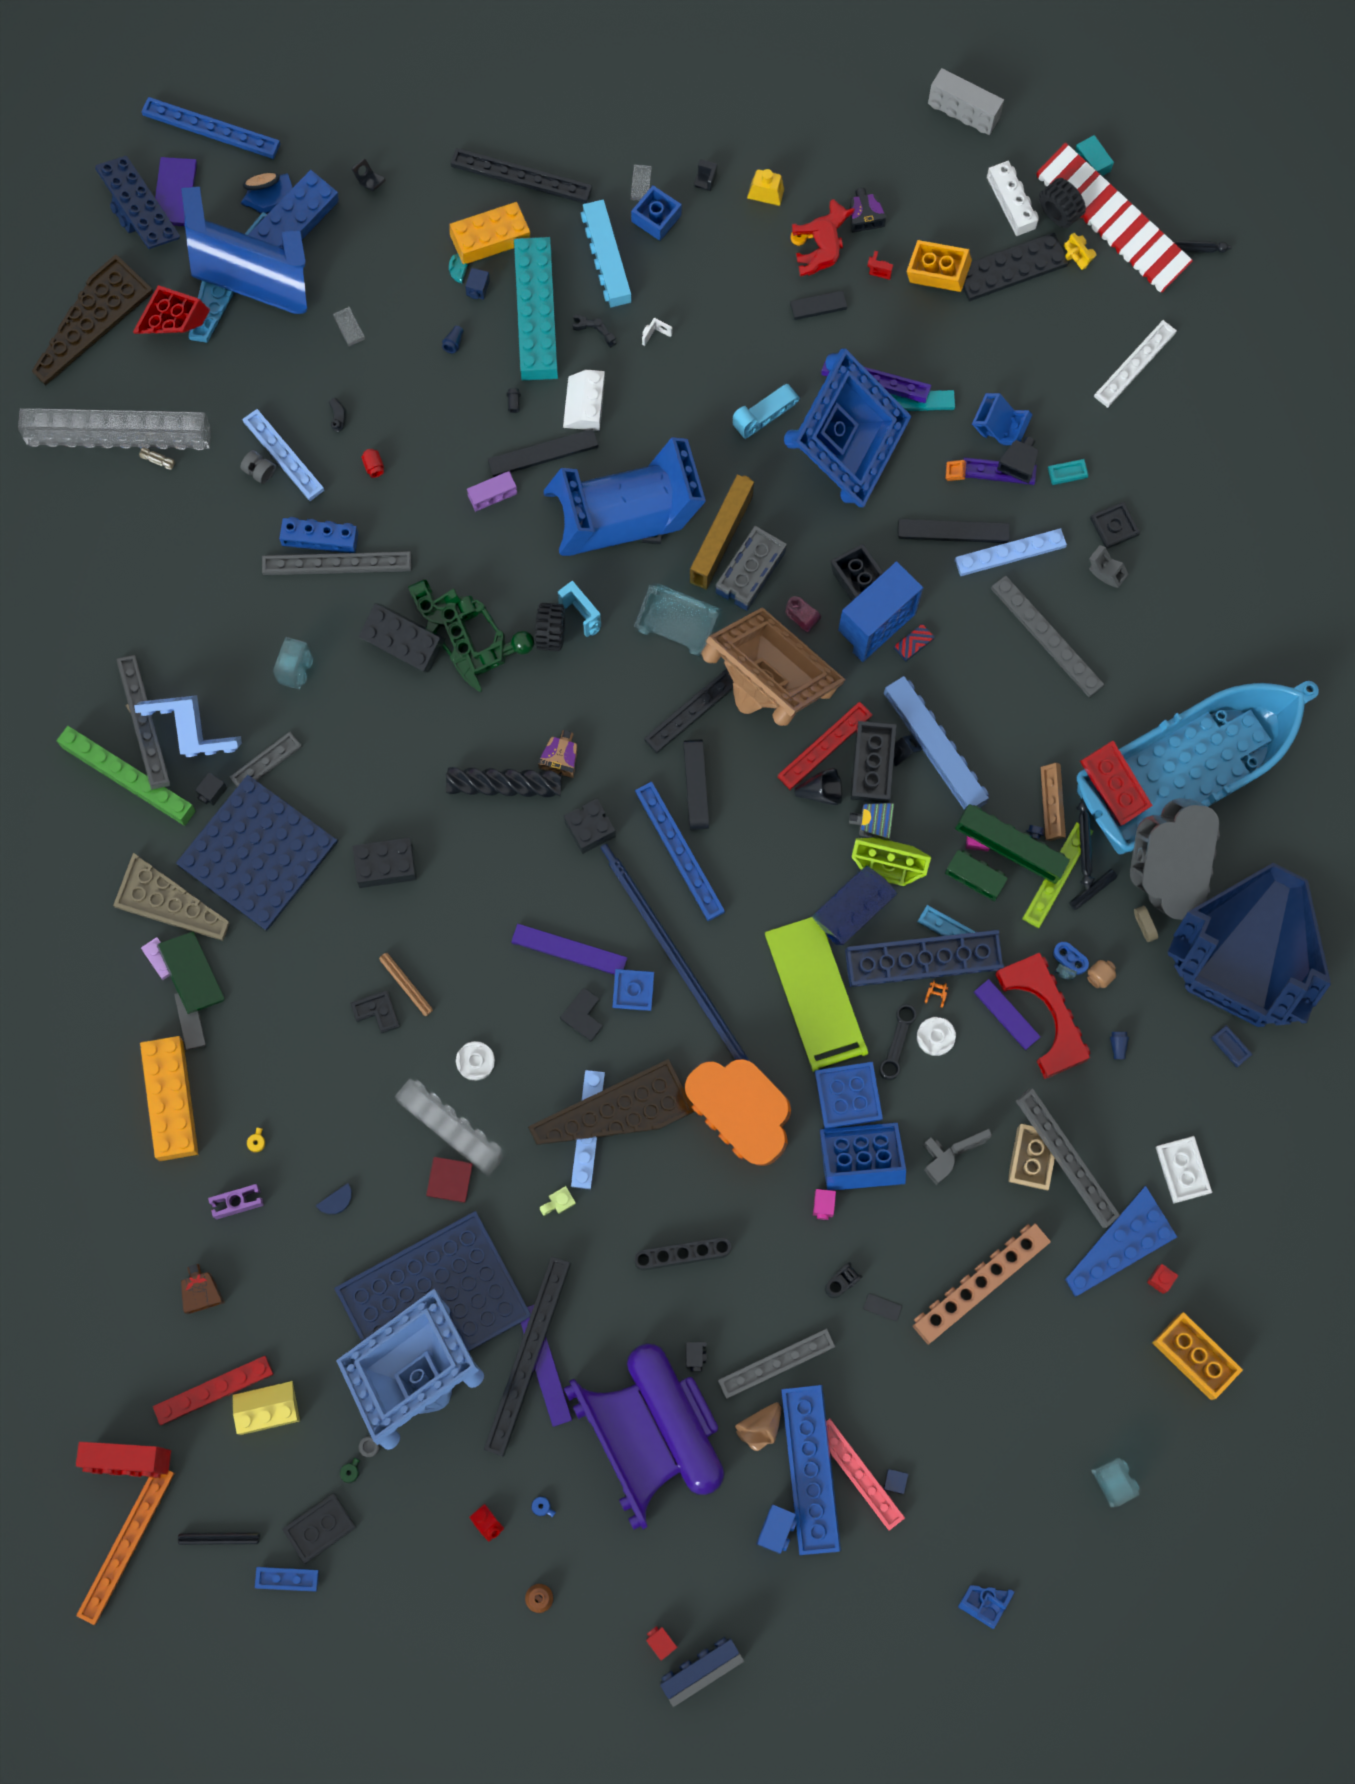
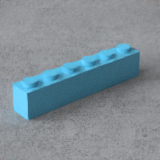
M604 199L583 204V212H580L583 223L586 222V236L592 242L589 244L590 250L596 256V259H594L596 270H600L601 273L599 281L600 285L605 287L603 291L604 299L609 301L610 308L631 303V292Z

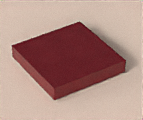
M434 1157L426 1196L466 1203L473 1163Z

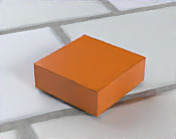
M948 461L945 479L947 481L965 479L966 461Z

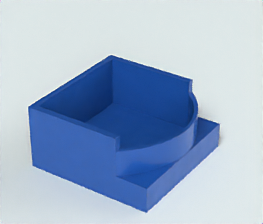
M897 561L842 610L838 631L854 646L853 653L862 662L916 615L923 587Z

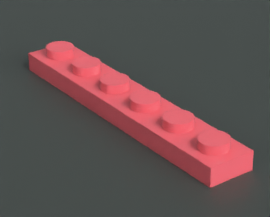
M831 1419L827 1420L831 1455L886 1528L891 1530L905 1519L904 1515Z

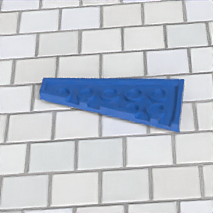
M1144 1186L1065 1279L1075 1297L1177 1238L1146 1186Z

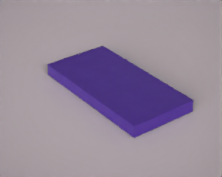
M161 157L155 199L173 226H185L181 188L194 187L197 168L196 159Z

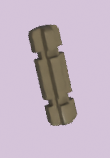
M142 448L139 453L142 459H149L150 462L160 466L164 465V468L169 470L173 469L175 465L173 459L165 458L164 455L154 451L150 452L147 448Z

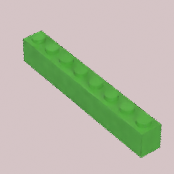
M67 726L57 739L61 748L182 825L186 826L196 812L191 803L165 787L151 790L148 777L71 727Z

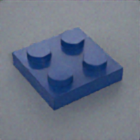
M615 969L612 1008L651 1011L654 972Z

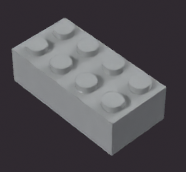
M941 68L931 84L928 104L932 108L939 109L948 116L954 117L965 125H970L981 133L988 135L991 134L998 123L1004 99Z

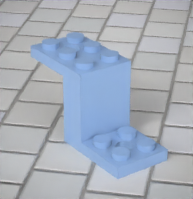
M197 695L140 701L134 705L135 713H141V716L152 715L156 711H160V714L171 713L174 710L180 754H186V757L197 756L200 752H205V755L216 754L219 750H224V753L235 752L242 744L241 736L203 740Z

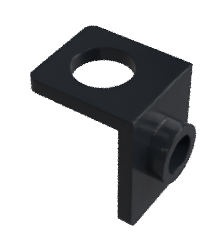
M364 158L352 168V172L359 184L371 191H375L386 181L384 177L372 171L367 160ZM361 166H365L366 172L360 176L358 170Z
M913 735L904 736L895 743L894 766L901 764L912 753L922 750Z

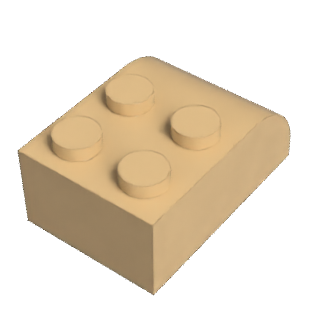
M1020 1124L1017 1127L1008 1182L1048 1191L1055 1158L1033 1126Z

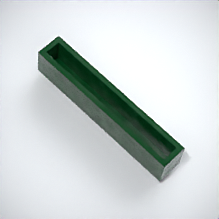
M969 804L964 809L955 827L957 831L1054 884L1061 879L1070 861L1063 853L1050 849L1047 844L1032 839L1027 833L1019 832L1014 826L1001 822L996 816L983 812L981 808Z

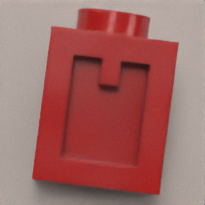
M875 251L873 257L870 256L867 267H870L869 275L890 280L893 264H889L886 261H877L878 251Z

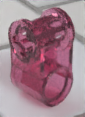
M794 596L789 599L786 614L804 631L809 632L821 619V615L800 597Z

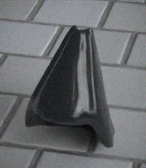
M835 768L817 773L797 786L794 791L795 797L830 805L842 803V783Z

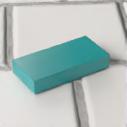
M1084 459L1048 466L1052 485L1085 479L1089 476Z

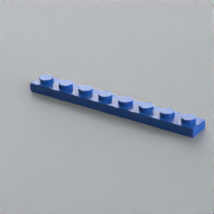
M150 97L147 98L141 111L143 116L272 159L275 158L280 147V140Z
M650 782L636 789L637 797L707 921L724 914L725 910L653 783Z

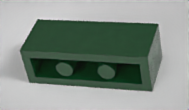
M957 850L945 871L946 875L994 902L1008 879L1002 871L991 869L986 862L982 860L977 861L972 858L970 853L964 850L962 852Z

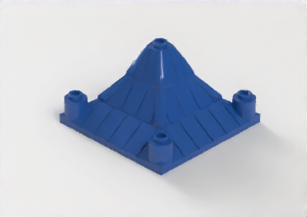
M841 349L839 353H831L827 356L825 364L830 372L825 383L822 385L799 430L787 431L784 436V442L789 449H801L842 489L841 499L843 502L855 503L858 507H864L903 434L911 415L847 349Z

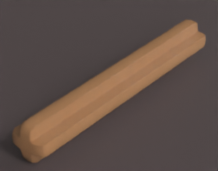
M388 953L381 955L379 958L381 963L424 1016L429 1015L433 1011L431 1006Z

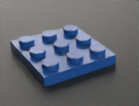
M873 1062L815 1071L824 1129L883 1120Z

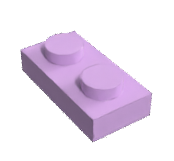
M156 937L141 947L161 979L164 980L170 974L157 948V944L161 942Z

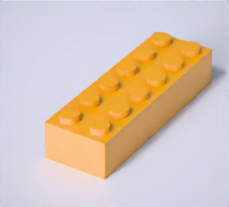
M180 1036L141 1042L155 1158L158 1161L199 1155L183 1040Z

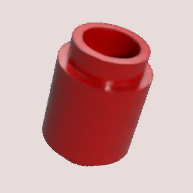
M374 449L364 451L361 459L367 474L371 478L381 476L384 473V465L379 452Z

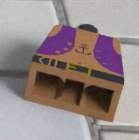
M563 730L560 739L556 737L550 738L539 759V769L551 770L557 774L562 772V775L574 778L577 744L571 742L572 732Z

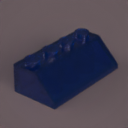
M866 865L811 917L836 945H843L898 893L886 879Z

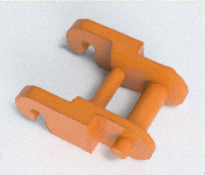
M933 980V983L930 982L932 987L928 988L924 1003L928 1002L929 995L936 994L941 996L942 1002L940 1007L943 1008L947 995L945 989L948 990V987H946L947 983L941 985ZM933 988L943 989L942 993L933 991Z

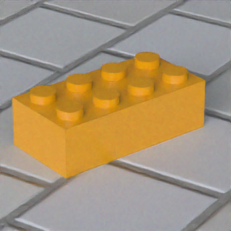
M517 202L450 224V236L462 264H468L513 249L514 239L530 238V230Z
M1184 1312L1178 1314L1152 1342L1210 1400L1216 1399L1243 1371Z

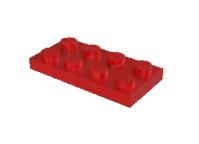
M1114 741L1108 742L1080 760L1119 826L1124 825L1153 806Z

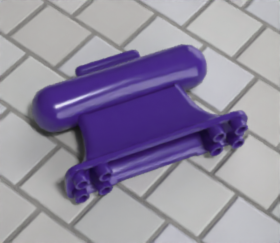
M648 1343L639 1345L628 1356L627 1366L635 1383L634 1385L619 1391L596 1393L584 1389L575 1379L569 1381L570 1385L564 1388L569 1401L577 1397L579 1404L573 1406V1409L578 1419L586 1416L589 1423L592 1424L623 1487L625 1497L619 1499V1502L624 1512L632 1508L635 1515L628 1518L633 1530L642 1527L644 1530L648 1527L646 1521L647 1506L655 1492L673 1476L680 1473L691 1492L698 1495H707L713 1493L721 1486L725 1474L723 1466L708 1439V1436L718 1431V1425L695 1380L692 1377H688L679 1382L665 1352L661 1347Z

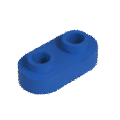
M1060 942L1055 946L1053 951L1055 959L1072 973L1080 975L1088 969V959L1071 944ZM1060 950H1064L1066 955L1062 956ZM1075 963H1080L1081 968H1076Z

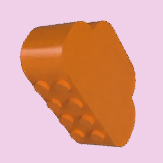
M735 1060L726 1067L716 1062H705L689 1074L685 1083V1092L689 1100L694 1104L692 1106L693 1110L698 1115H704L707 1118L705 1122L712 1130L717 1129L720 1132L718 1136L726 1144L729 1145L731 1143L733 1145L732 1151L739 1158H745L748 1162L758 1166H766L775 1162L784 1153L788 1139L782 1127L790 1118L791 1106L784 1094L757 1066L747 1060Z

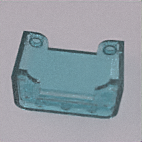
M653 583L649 585L634 627L638 628V632L642 634L656 633L686 645L690 649V653L700 656L701 651L707 644L705 641L714 633L723 610L664 585Z

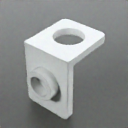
M654 318L651 324L646 325L644 328L642 345L645 346L655 330L671 337L672 327Z

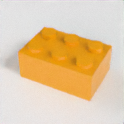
M917 240L907 269L910 283L961 292L972 262L969 249Z

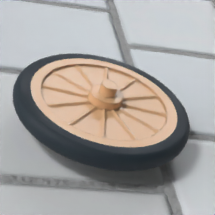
M273 172L258 174L245 180L243 187L246 190L265 189L276 184L280 180V176Z

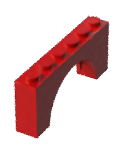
M1037 953L998 970L995 975L1003 992L1008 990L1030 992L1040 998L1049 1008L1055 1023V1039L1050 1051L1037 1060L1044 1079H1047L1086 1062L1090 1058V1050L1087 1044H1083L1080 1038L1082 1033L1079 1027H1075L1072 1021L1074 1019L1073 1014L1064 1004V995L1061 991L1058 992L1055 986L1057 982L1054 975L1050 974L1047 969L1049 966L1046 958Z

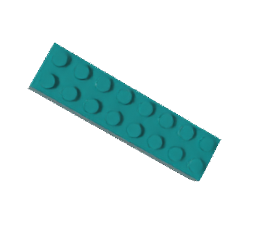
M550 237L514 239L521 380L558 379Z

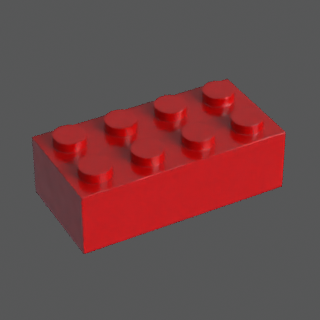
M79 1442L76 1467L83 1468L82 1472L92 1474L104 1473L119 1476L161 1478V1474L168 1475L171 1450L155 1446Z

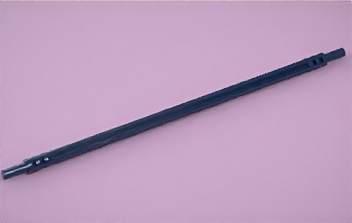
M607 844L602 845L600 848L610 862L609 866L735 1060L750 1061L619 858L614 856Z

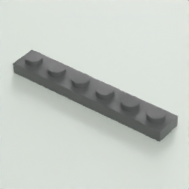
M825 1329L721 1378L718 1382L726 1399L835 1348V1345L828 1330Z

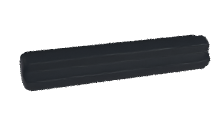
M1109 870L1090 886V890L1085 889L1069 902L1072 909L1077 910L1117 878L1115 871Z

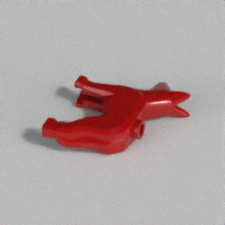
M832 199L828 215L818 217L804 225L792 224L793 236L812 234L819 249L808 255L796 253L798 263L808 264L807 266H799L800 277L813 275L820 270L835 265L840 257V249H843L842 239L838 238L837 229L854 213L855 208L846 210Z

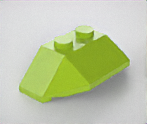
M877 837L856 838L852 853V859L866 877L901 886L926 876L931 856L914 846Z

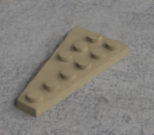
M133 853L113 905L115 908L224 941L230 924L229 921Z

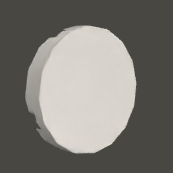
M931 1017L926 1019L918 1029L917 1041L920 1048L932 1056L946 1054L955 1043L956 1032L954 1027L944 1018Z
M474 1041L467 1043L457 1053V1069L468 1080H482L489 1076L494 1069V1054L482 1042Z

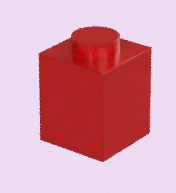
M1160 1264L1156 1267L1147 1283L1164 1294L1169 1291L1179 1275L1163 1264Z
M656 1626L647 1633L649 1638L646 1641L661 1661L677 1648L663 1627L658 1629Z

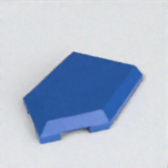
M288 173L279 175L280 180L273 186L261 190H248L241 204L249 206L261 214L263 212L269 213L292 189Z

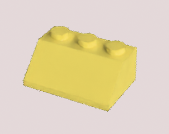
M293 1381L234 1394L233 1416L237 1434L244 1435L299 1422L300 1417Z

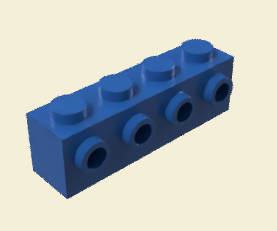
M289 517L282 520L279 539L282 546L355 553L358 530L356 526L350 523L342 525L332 521L324 523L317 522L314 519H307L305 521Z

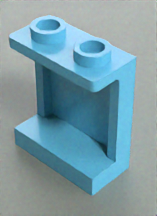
M571 581L558 591L559 604H563L565 609L573 604L585 618L583 622L584 635L586 637L593 636L599 632L601 627L600 613L577 585Z

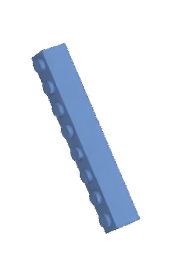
M903 676L885 687L884 695L919 743L962 808L965 809L969 804L979 808L985 805L989 799L986 788L984 786L981 787L977 782L976 774L973 771L970 772L965 758L959 756L953 741H949L945 736L944 728L936 723L933 712L927 710L923 698L915 693L912 682L910 680L907 681Z

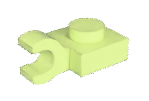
M565 1186L549 1195L551 1202L542 1205L540 1211L543 1216L555 1209L560 1214L576 1203Z

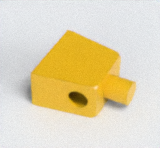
M769 169L764 171L756 170L747 198L780 206L784 193L782 176L773 173Z

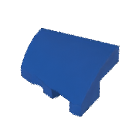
M970 1585L958 1607L994 1629L1009 1604L1014 1591L995 1590V1588L990 1587L984 1589L980 1586Z

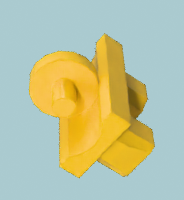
M1073 233L1063 245L1068 252L1065 258L1067 260L1073 259L1083 270L1096 257V252L1085 247L1086 239L1083 235L1077 236Z

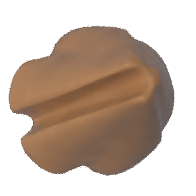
M778 1402L773 1403L735 1425L739 1438L747 1443L752 1450L759 1451L767 1444H773L776 1441L782 1411Z

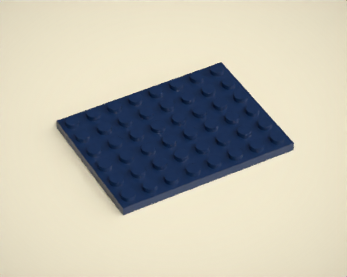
M476 1211L334 1288L361 1341L372 1335L433 1289L439 1293L441 1299L450 1308L449 1315L468 1352L531 1316Z

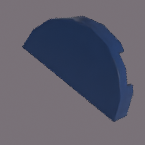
M349 1183L321 1201L316 1207L326 1214L335 1215L343 1212L349 1206L352 1198V1190Z

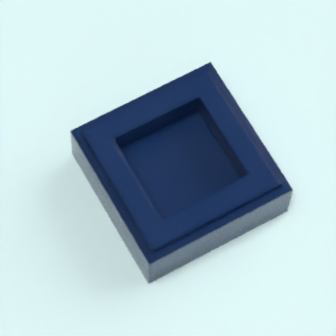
M888 1469L884 1490L904 1494L908 1474Z

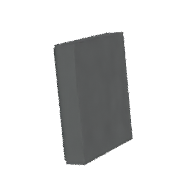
M987 1129L953 1144L950 1149L955 1157L986 1143L992 1134Z

